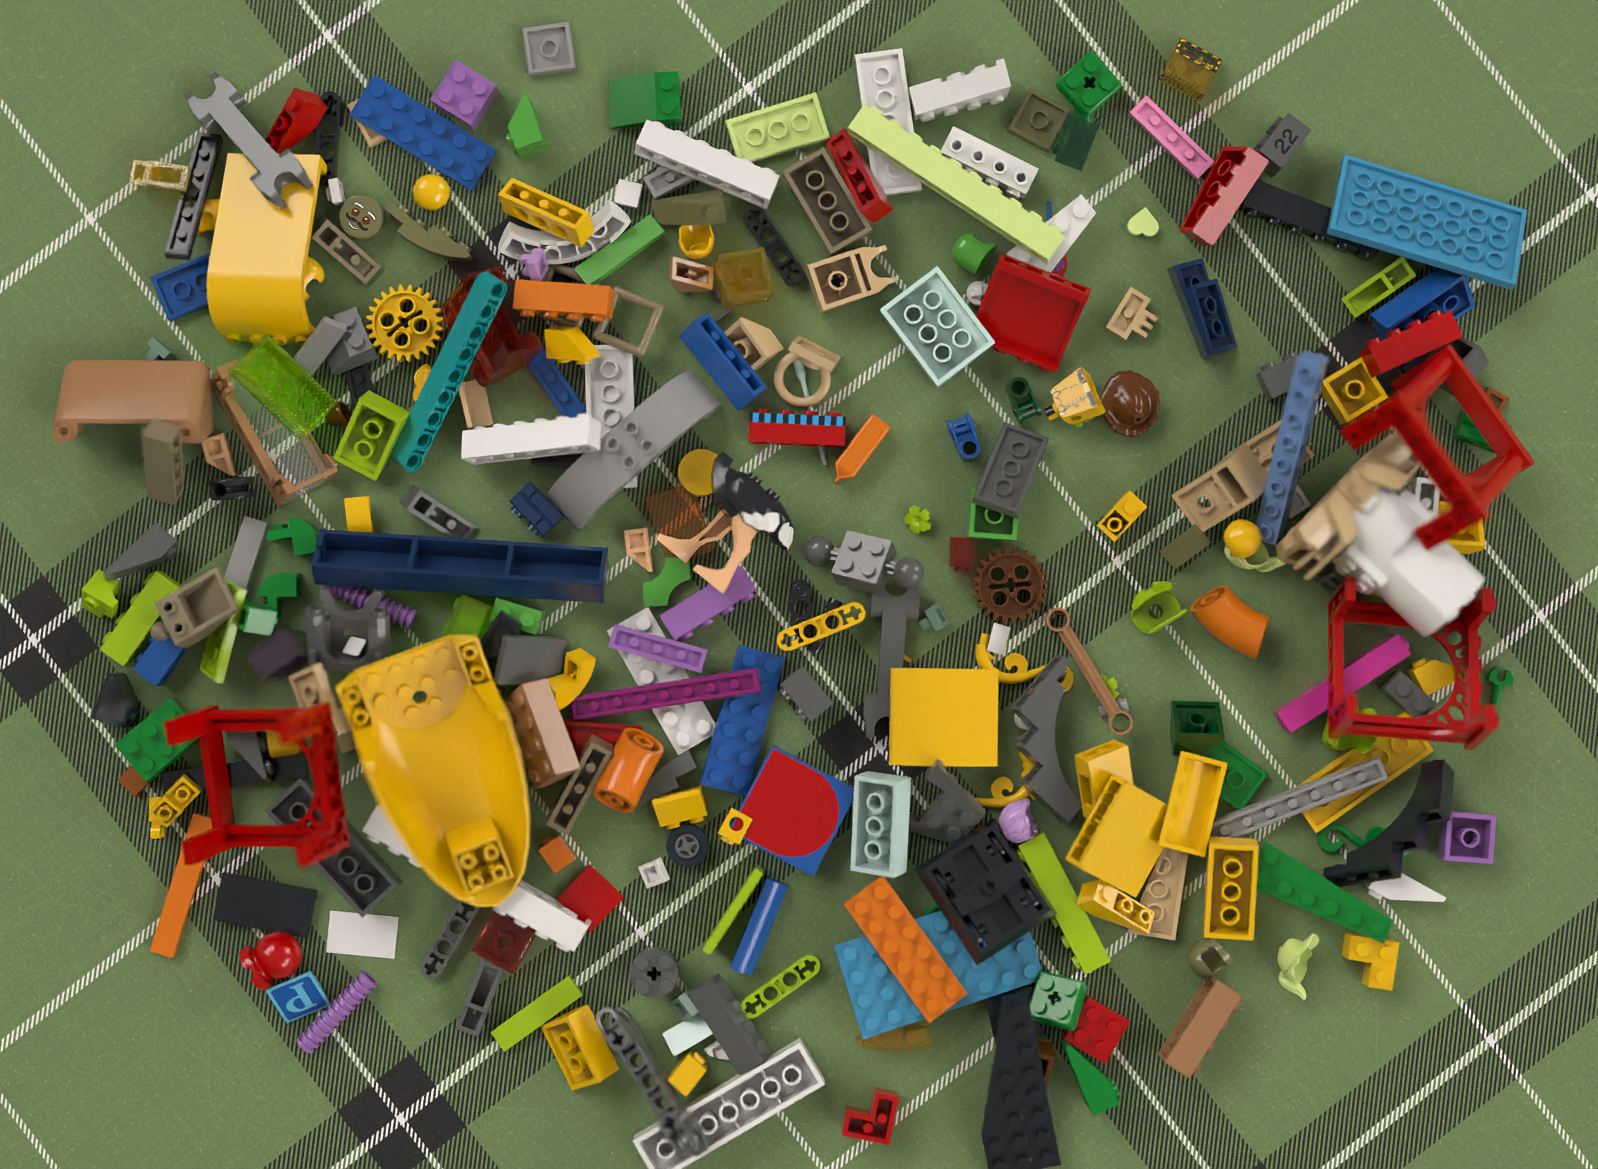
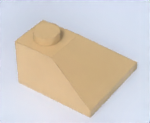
M743 317L724 332L754 371H757L771 361L784 349L770 329Z

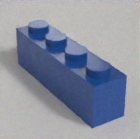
M708 313L694 320L679 336L738 411L752 403L767 388Z
M151 636L148 642L150 646L145 652L142 651L137 656L134 662L136 666L133 670L155 686H163L190 647L176 646L171 636L165 641H156Z

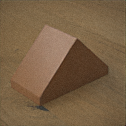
M674 256L670 258L669 281L677 293L713 290V267Z

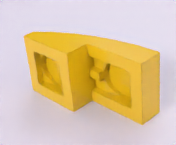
M370 497L344 498L348 531L375 533L374 521H372Z

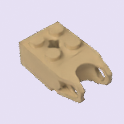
M886 245L880 247H861L805 267L819 313L876 295L886 286L897 282L896 276L880 278L874 275L871 270L872 259L878 254L887 250ZM833 276H835L836 279L840 278L841 283L838 285V288L835 287V285L833 286L831 283V280H833Z

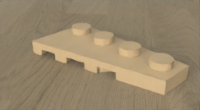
M1167 847L1163 848L1139 901L1140 904L1155 912L1149 934H1144L1128 928L1127 933L1175 940L1188 853Z

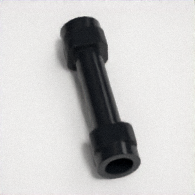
M830 597L825 606L827 609L825 613L841 607L843 603ZM833 615L826 619V626L828 628L834 618ZM824 638L808 644L807 650L820 655L824 646L822 644Z

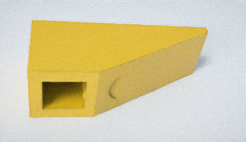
M1101 879L1082 884L1076 904L1095 917L1144 934H1149L1155 914L1152 910Z

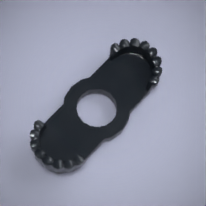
M797 579L790 587L791 603L789 610L792 615V626L811 619L813 605L810 601L811 587L803 579ZM798 601H804L808 605V611L803 615H799L794 611V605ZM811 624L805 626L803 631L805 636L811 632L813 628ZM799 628L794 630L800 636Z

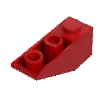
M294 88L264 140L276 154H281L314 130L328 107L318 94Z

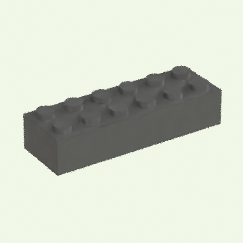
M307 776L299 778L264 811L277 825L297 822L310 808L314 795V784ZM316 810V818L323 823L321 811ZM308 820V826H311L312 824L310 820ZM346 820L349 833V847L313 864L363 918L403 881Z

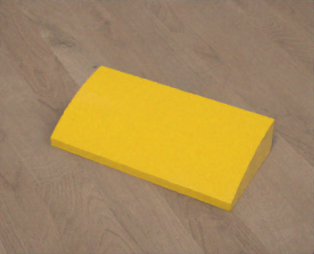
M1184 751L1180 752L1159 837V846L1205 857L1227 763Z

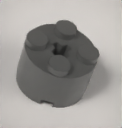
M650 946L638 953L630 968V980L636 992L648 998H659L670 993L679 977L680 968L678 960L668 949L662 946ZM652 967H656L657 971H661L657 977H653V974L649 973Z

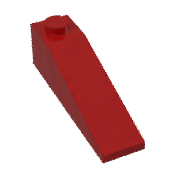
M844 128L828 139L825 143L860 212L871 222L876 223L893 211L887 196L847 130Z

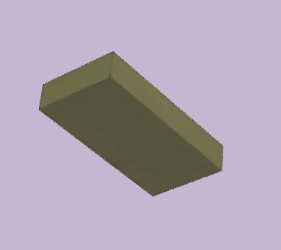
M1194 524L1159 552L1174 569H1177L1209 545L1211 541Z

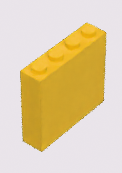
M1112 774L1065 859L1136 898L1164 848L1159 846L1158 842L1167 804Z

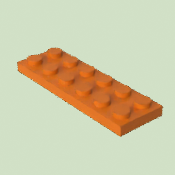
M879 876L843 903L928 1023L968 994L884 876Z

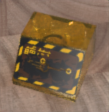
M1181 37L1158 80L1200 102L1212 83L1223 59Z

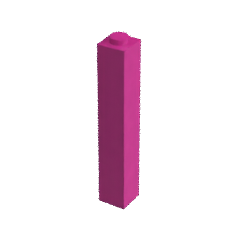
M1391 634L1344 665V696L1358 690L1410 656L1411 653L1408 650L1410 645L1407 640L1398 634ZM1328 676L1273 712L1285 732L1292 733L1328 709Z

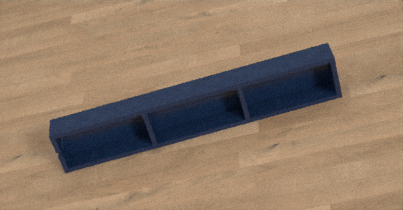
M320 529L316 544L317 549H315L311 565L315 585L604 603L609 562L608 548Z

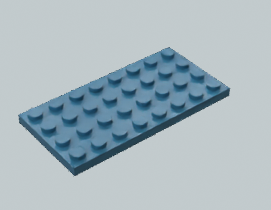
M1345 154L1341 160L1327 234L1513 290L1517 281L1527 210Z
M941 910L914 919L968 993L944 1012L1037 981L1039 972L1042 971L1030 932L977 966ZM964 917L961 918L964 923L970 922L974 927L969 917L966 919ZM865 935L833 945L862 1039L925 1019Z

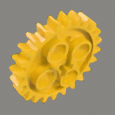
M399 284L397 292L393 287H390L389 295L383 291L381 292L382 300L374 298L377 307L369 306V309L374 312L373 315L366 316L368 320L372 321V324L366 326L368 330H373L369 334V338L377 339L373 346L375 348L382 346L379 351L382 355L389 351L388 358L390 360L395 355H397L398 362H402L404 356L409 363L412 361V356L421 360L420 353L423 352L429 356L427 348L430 346L436 349L437 347L433 341L442 340L437 335V332L444 331V328L438 326V324L444 322L445 319L437 317L442 312V309L434 308L438 302L435 299L429 301L431 294L428 292L422 296L423 289L420 287L416 292H414V288L410 284L407 291H405L401 284ZM408 301L413 302V309L408 313L403 312L402 307L404 303ZM420 310L423 311L420 316L414 317ZM392 315L394 317L393 324L385 327L383 324L384 318ZM403 319H406L408 321V328H404L402 326ZM422 320L427 321V329L423 332H418L416 329L417 324ZM395 331L391 337H388V333ZM406 334L408 342L404 346H398V337Z

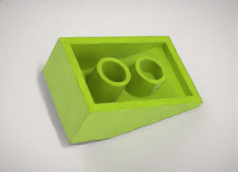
M368 390L359 398L333 459L376 481L387 463L411 412Z

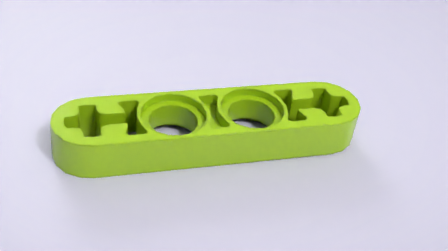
M814 954L803 955L747 995L741 1001L742 1010L747 1018L753 1019L758 1017L814 977L820 970L819 958ZM808 959L810 962L814 960L816 962L814 970L806 969L803 972V975L806 977L801 979L800 973L794 967L798 965L801 970L805 967V960ZM786 973H794L796 975L797 981L794 985L788 986L784 983L783 977ZM772 986L777 990L778 994L774 999L769 1000L764 996L763 992L767 987ZM759 993L761 1000L766 1005L762 1006L760 1002L755 1006L756 1012L746 1011V1002L749 1001L751 1004L756 1002L758 998L755 995Z

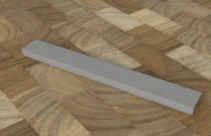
M1379 755L1215 818L1210 836L1230 838L1243 836L1387 780L1388 776Z

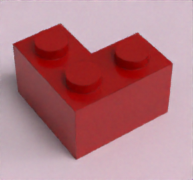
M874 1087L870 1110L846 1106L841 1134L847 1137L889 1145L899 1100L898 1092Z

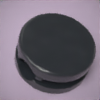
M254 476L209 480V487H213V493L210 494L211 500L220 501L255 497V489L244 490L245 484L255 483Z

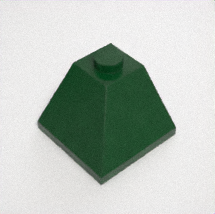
M1171 701L1170 741L1173 756H1180L1181 751L1199 755L1224 741L1225 736L1219 702Z

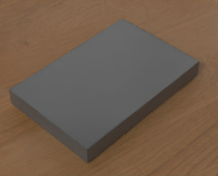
M503 635L494 682L497 684L522 685L560 675L567 639L564 637Z

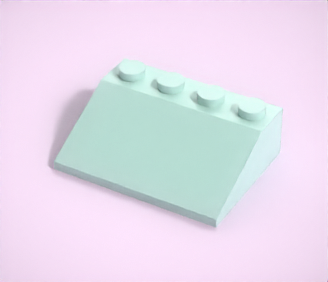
M938 266L880 309L881 316L936 388H939L995 344V341Z

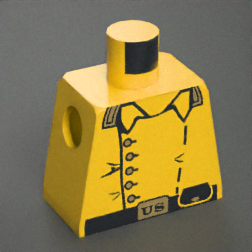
M1082 367L1051 389L1055 403L1044 408L1045 414L1050 421L1061 416L1069 425L1106 413L1090 374Z

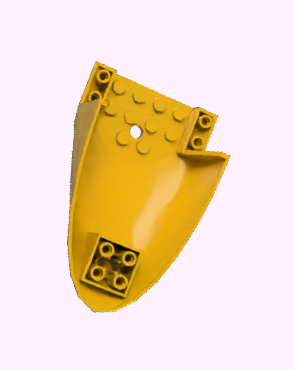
M447 635L356 669L336 686V690L353 731L365 773L395 832L416 862L439 886L455 898L477 907L499 906L515 892L524 873L529 850L530 817L526 782L517 742L508 712L491 677L477 635ZM417 691H424L426 693L422 700L413 699V695Z

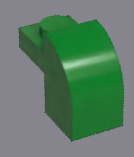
M289 518V528L287 524L273 526L272 531H266L267 539L271 542L292 539L295 556L313 555L315 549H317L316 544L319 531L309 521Z
M276 573L267 577L259 587L257 597H267V602H264V605L277 612L278 621H282V597H301V573Z

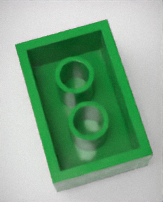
M169 698L114 745L146 782H152L200 741L199 737L178 745H167L164 721L189 713L177 698Z

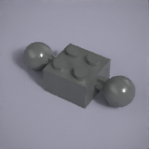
M847 530L840 548L834 547L831 540L824 536L810 538L804 547V555L812 565L824 566L830 561L835 562L831 574L838 585L882 595L889 575L894 576L895 581L904 588L916 587L924 578L923 565L917 559L905 557L898 562H894L897 552L891 540Z

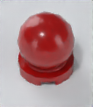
M276 931L263 936L258 941L256 948L252 945L245 946L239 951V957L243 968L249 967L254 975L250 979L260 991H264L273 986V978L283 979L289 977L298 969L302 960V947L296 937L287 932Z

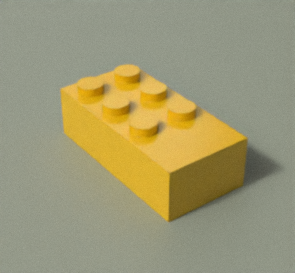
M1209 837L1203 914L1204 938L1253 941L1259 852L1257 839Z

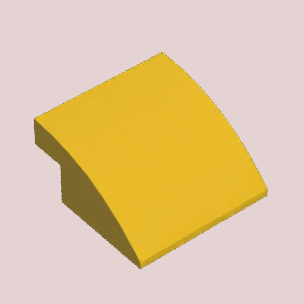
M890 668L889 765L932 766L939 759L944 766H997L998 669Z

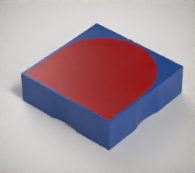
M772 745L738 810L752 818L742 839L814 876L854 799V787L828 773L818 770L789 752ZM734 817L730 828L734 831L741 830L744 826L743 820L739 817Z

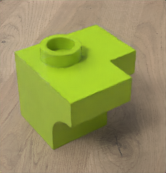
M98 569L81 590V607L101 619L104 615L113 619L118 613V600L115 596L119 593V580L116 579L108 582L104 578L103 571Z

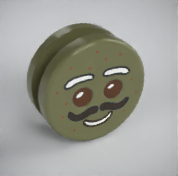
M355 195L347 199L341 206L339 222L344 232L351 238L367 242L377 238L383 232L386 224V215L382 206L372 197Z

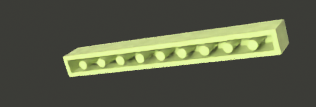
M865 104L862 106L848 126L850 136L1036 259L1048 265L1064 241V235H1062L1063 232L1060 228L1053 224L1047 225L1042 221V217L1034 211L1027 212L1021 208L1022 204L1019 201L1003 196L1002 191L992 184L990 186L986 185L978 174L973 171L968 173L962 169V165L953 158L949 160L942 156L940 149L933 145L927 146L922 142L923 139L914 132L909 134L902 129L903 126L896 120L891 119L889 121L882 116L883 113L874 106L868 107Z

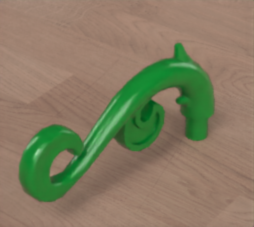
M1330 823L1317 833L1316 841L1323 851L1334 853L1342 848L1344 840L1340 838L1336 843L1329 842L1327 836L1330 831H1339L1359 848L1370 842L1385 829L1382 827L1369 829L1364 841L1342 825ZM1412 852L1403 853V860Z

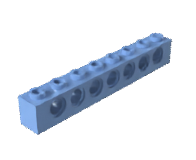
M1304 351L1296 359L1256 522L1257 527L1261 531L1262 542L1276 546L1284 537L1329 357Z

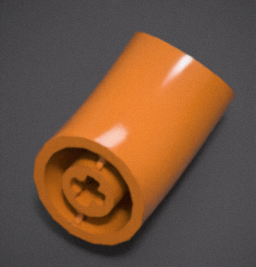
M1228 585L1212 589L1191 605V613L1214 638L1242 655L1257 659L1270 616L1246 605Z
M625 728L593 789L595 799L613 810L623 813L633 812L664 752L662 744L655 737L642 730Z

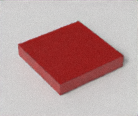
M590 864L557 900L565 908L578 915L577 919L583 923L587 919L591 920L592 922L588 930L592 932L620 903L624 896Z

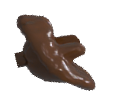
M1130 370L1125 372L1119 371L1109 378L1101 394V402L1106 412L1102 414L1104 420L1111 429H1114L1115 433L1122 436L1135 437L1147 433L1158 419V413L1160 412L1159 391L1150 379L1143 377L1141 374Z

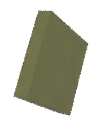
M1029 88L1007 131L1049 153L1071 109Z

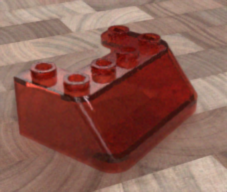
M500 266L468 273L444 302L442 315L450 331L479 274L489 272L508 286L507 277L503 274ZM501 302L470 365V369L480 386H490L527 367L542 351L543 347L540 339L533 332L525 333L520 337L518 329L508 314V310Z

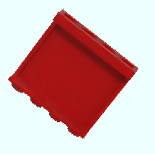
M1001 253L976 317L995 341V344L991 346L994 347L995 351L1001 354L1009 353L1014 355L1016 359L1024 363H1034L1046 372H1057L1078 319L1089 299L1091 288Z

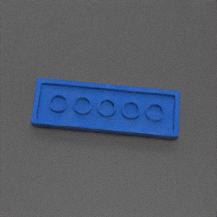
M373 75L349 114L351 118L472 192L497 153V150L376 75Z
M738 645L731 672L758 668L761 692L723 698L700 784L744 796L747 795L785 657Z

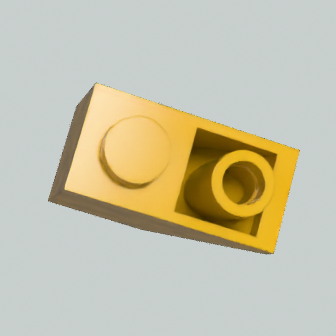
M558 325L544 330L546 356L549 359H556L558 363H567L575 360L576 364H589L591 359L600 357L599 351L579 327Z
M1129 490L1110 508L1097 524V527L1115 542L1147 506Z

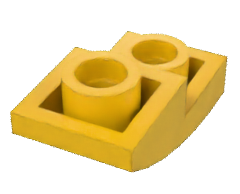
M184 773L148 813L167 828L197 797L202 788Z

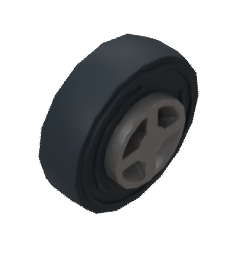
M683 824L680 827H676L667 838V854L672 862L679 866H696L704 860L708 853L709 842L707 835L696 825Z

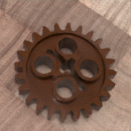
M1007 546L1002 554L999 549H995V557L990 553L986 554L989 561L980 560L979 562L983 568L974 569L979 576L971 578V580L977 582V586L971 587V590L978 591L973 600L980 599L982 601L977 607L982 608L985 606L987 608L984 613L985 616L992 612L993 621L1001 616L1003 624H1005L1007 618H1010L1011 623L1015 624L1016 617L1021 622H1024V614L1031 618L1034 617L1031 610L1040 611L1041 609L1037 603L1046 602L1041 595L1049 593L1048 590L1043 588V585L1048 584L1049 581L1042 580V576L1047 571H1039L1043 563L1034 564L1035 555L1027 558L1028 550H1024L1022 554H1019L1018 547H1015L1013 553H1010ZM1017 566L1026 568L1027 575L1024 579H1019L1015 576ZM993 568H999L1003 571V578L1000 581H995L991 578ZM1008 579H1011L1012 583L1031 582L1030 586L1012 588V592H1009L1008 588L989 589V585L1004 584L1008 582ZM1021 589L1026 590L1029 594V599L1026 603H1021L1017 599V593ZM997 591L1005 595V602L1002 605H997L993 601V595Z

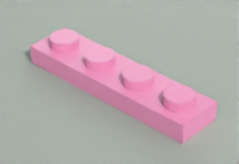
M1147 95L1129 112V115L1195 180L1214 163Z

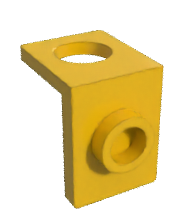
M731 808L719 829L718 834L722 835L720 839L730 845L734 843L740 844L752 818ZM733 817H739L743 820L744 826L741 830L734 831L730 828L729 822Z

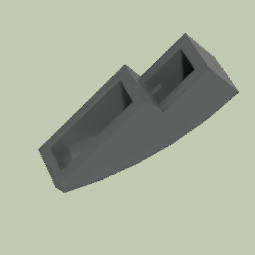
M690 749L669 761L650 778L637 806L679 787L680 784L676 777L698 767Z
M481 960L455 1029L476 1037L480 1036L505 968Z

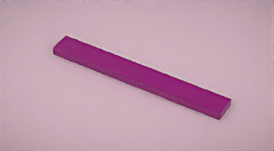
M758 668L578 695L570 703L572 718L575 721L761 692Z

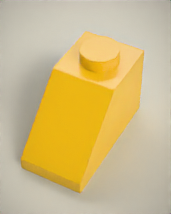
M1421 658L1412 663L1413 668L1407 670L1413 683L1427 695L1454 682L1453 665L1437 660ZM1459 673L1458 677L1462 678L1463 674Z
M689 1050L670 1071L668 1081L685 1097L706 1072L705 1058L698 1052L693 1054Z

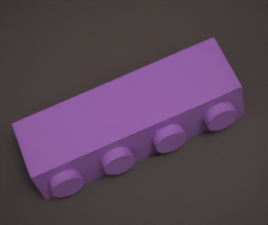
M741 565L734 572L724 594L710 584L661 614L660 618L673 639L677 640L680 638L683 642L694 635L693 629L698 626L704 629L714 622L712 619L714 616L721 613L723 617L734 610L733 605L741 600L744 604L754 598L753 592L757 589Z

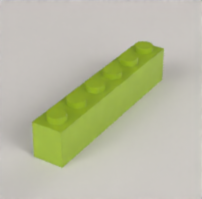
M1039 831L1032 839L1016 843L1019 848L1016 850L1023 863L1026 862L1030 870L1029 872L1057 912L1050 920L1055 928L1060 927L1063 933L1060 939L1066 950L1071 948L1074 954L1071 960L1076 970L1079 971L1081 969L1086 975L1111 962L1085 910L1076 905L1078 897L1044 832Z

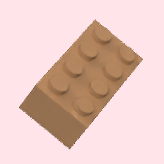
M547 678L522 684L503 700L512 724L514 736L517 738L520 746L521 757L526 762L529 779L534 784L535 790L560 783L580 768Z
M1214 976L1205 979L1157 1053L1166 1064L1188 1078L1192 1074H1197L1202 1066L1200 1061L1205 1053L1209 1054L1214 1048V1039L1218 1033L1222 1034L1228 1025L1227 1019L1231 1013H1235L1239 1009L1242 996Z

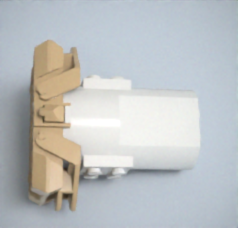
M1390 434L1374 449L1369 450L1352 465L1349 471L1288 531L1275 547L1278 559L1281 562L1294 565L1292 567L1294 570L1303 567L1307 571L1304 575L1306 581L1337 554L1332 560L1336 565V570L1343 576L1354 577L1356 590L1366 595L1376 591L1422 637H1425L1436 631L1446 622L1452 621L1458 615V609L1462 605L1468 604L1475 597L1474 593L1482 585L1485 577L1447 541L1426 551L1413 533L1416 527L1437 515L1432 510L1426 509L1420 503V499L1416 494L1404 490L1399 495L1395 492H1398L1412 478L1420 464L1418 461L1413 463L1408 458L1411 452L1400 436Z

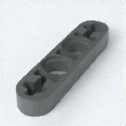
M459 900L421 963L420 971L425 978L435 979L443 972L479 912L480 907L472 905L475 907V910L471 909L467 912L465 917L470 918L467 921L463 916L456 914L457 911L462 914L466 908L463 904L464 901ZM453 920H460L462 922L463 930L460 933H455L451 930L450 924ZM442 940L448 941L451 945V950L447 954H443L438 950V943ZM436 956L445 959L444 962L441 959L437 962L435 966L438 970L437 972H428L429 968L426 964H431Z

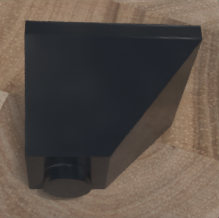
M107 673L90 719L124 728L131 727L132 724L137 722L140 711H138L140 704L125 673Z

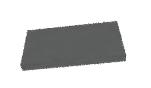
M1004 422L972 498V503L1018 518L1048 444L1049 437Z

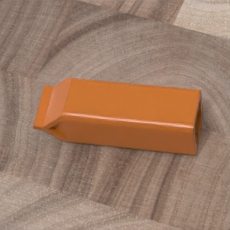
M871 414L836 460L837 478L834 483L837 484L839 480L855 478L891 430V427L874 414Z

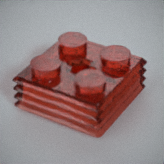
M493 911L472 951L513 974L534 940L536 930L530 926L524 928L514 922L515 918L507 913L503 916ZM507 935L511 944L502 946V940L499 937Z

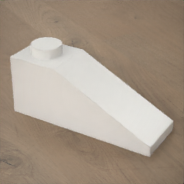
M1401 874V878L1364 883L1363 885L1370 889L1368 894L1379 900L1385 897L1389 900L1444 902L1446 899L1441 894L1404 874Z

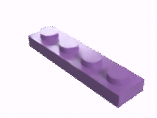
M614 624L608 646L609 648L702 673L708 651L704 648Z

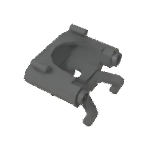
M331 587L321 589L320 598L328 615H325V609L321 605H310L308 610L305 611L308 666L311 667L322 663L325 671L353 672L360 667L390 657V616L385 608L377 607L380 600L385 596V591L383 589L374 591L364 608L357 611H347V609H341L337 606L332 596ZM346 628H353L358 635H344L343 631ZM351 636L366 640L358 656L343 653Z

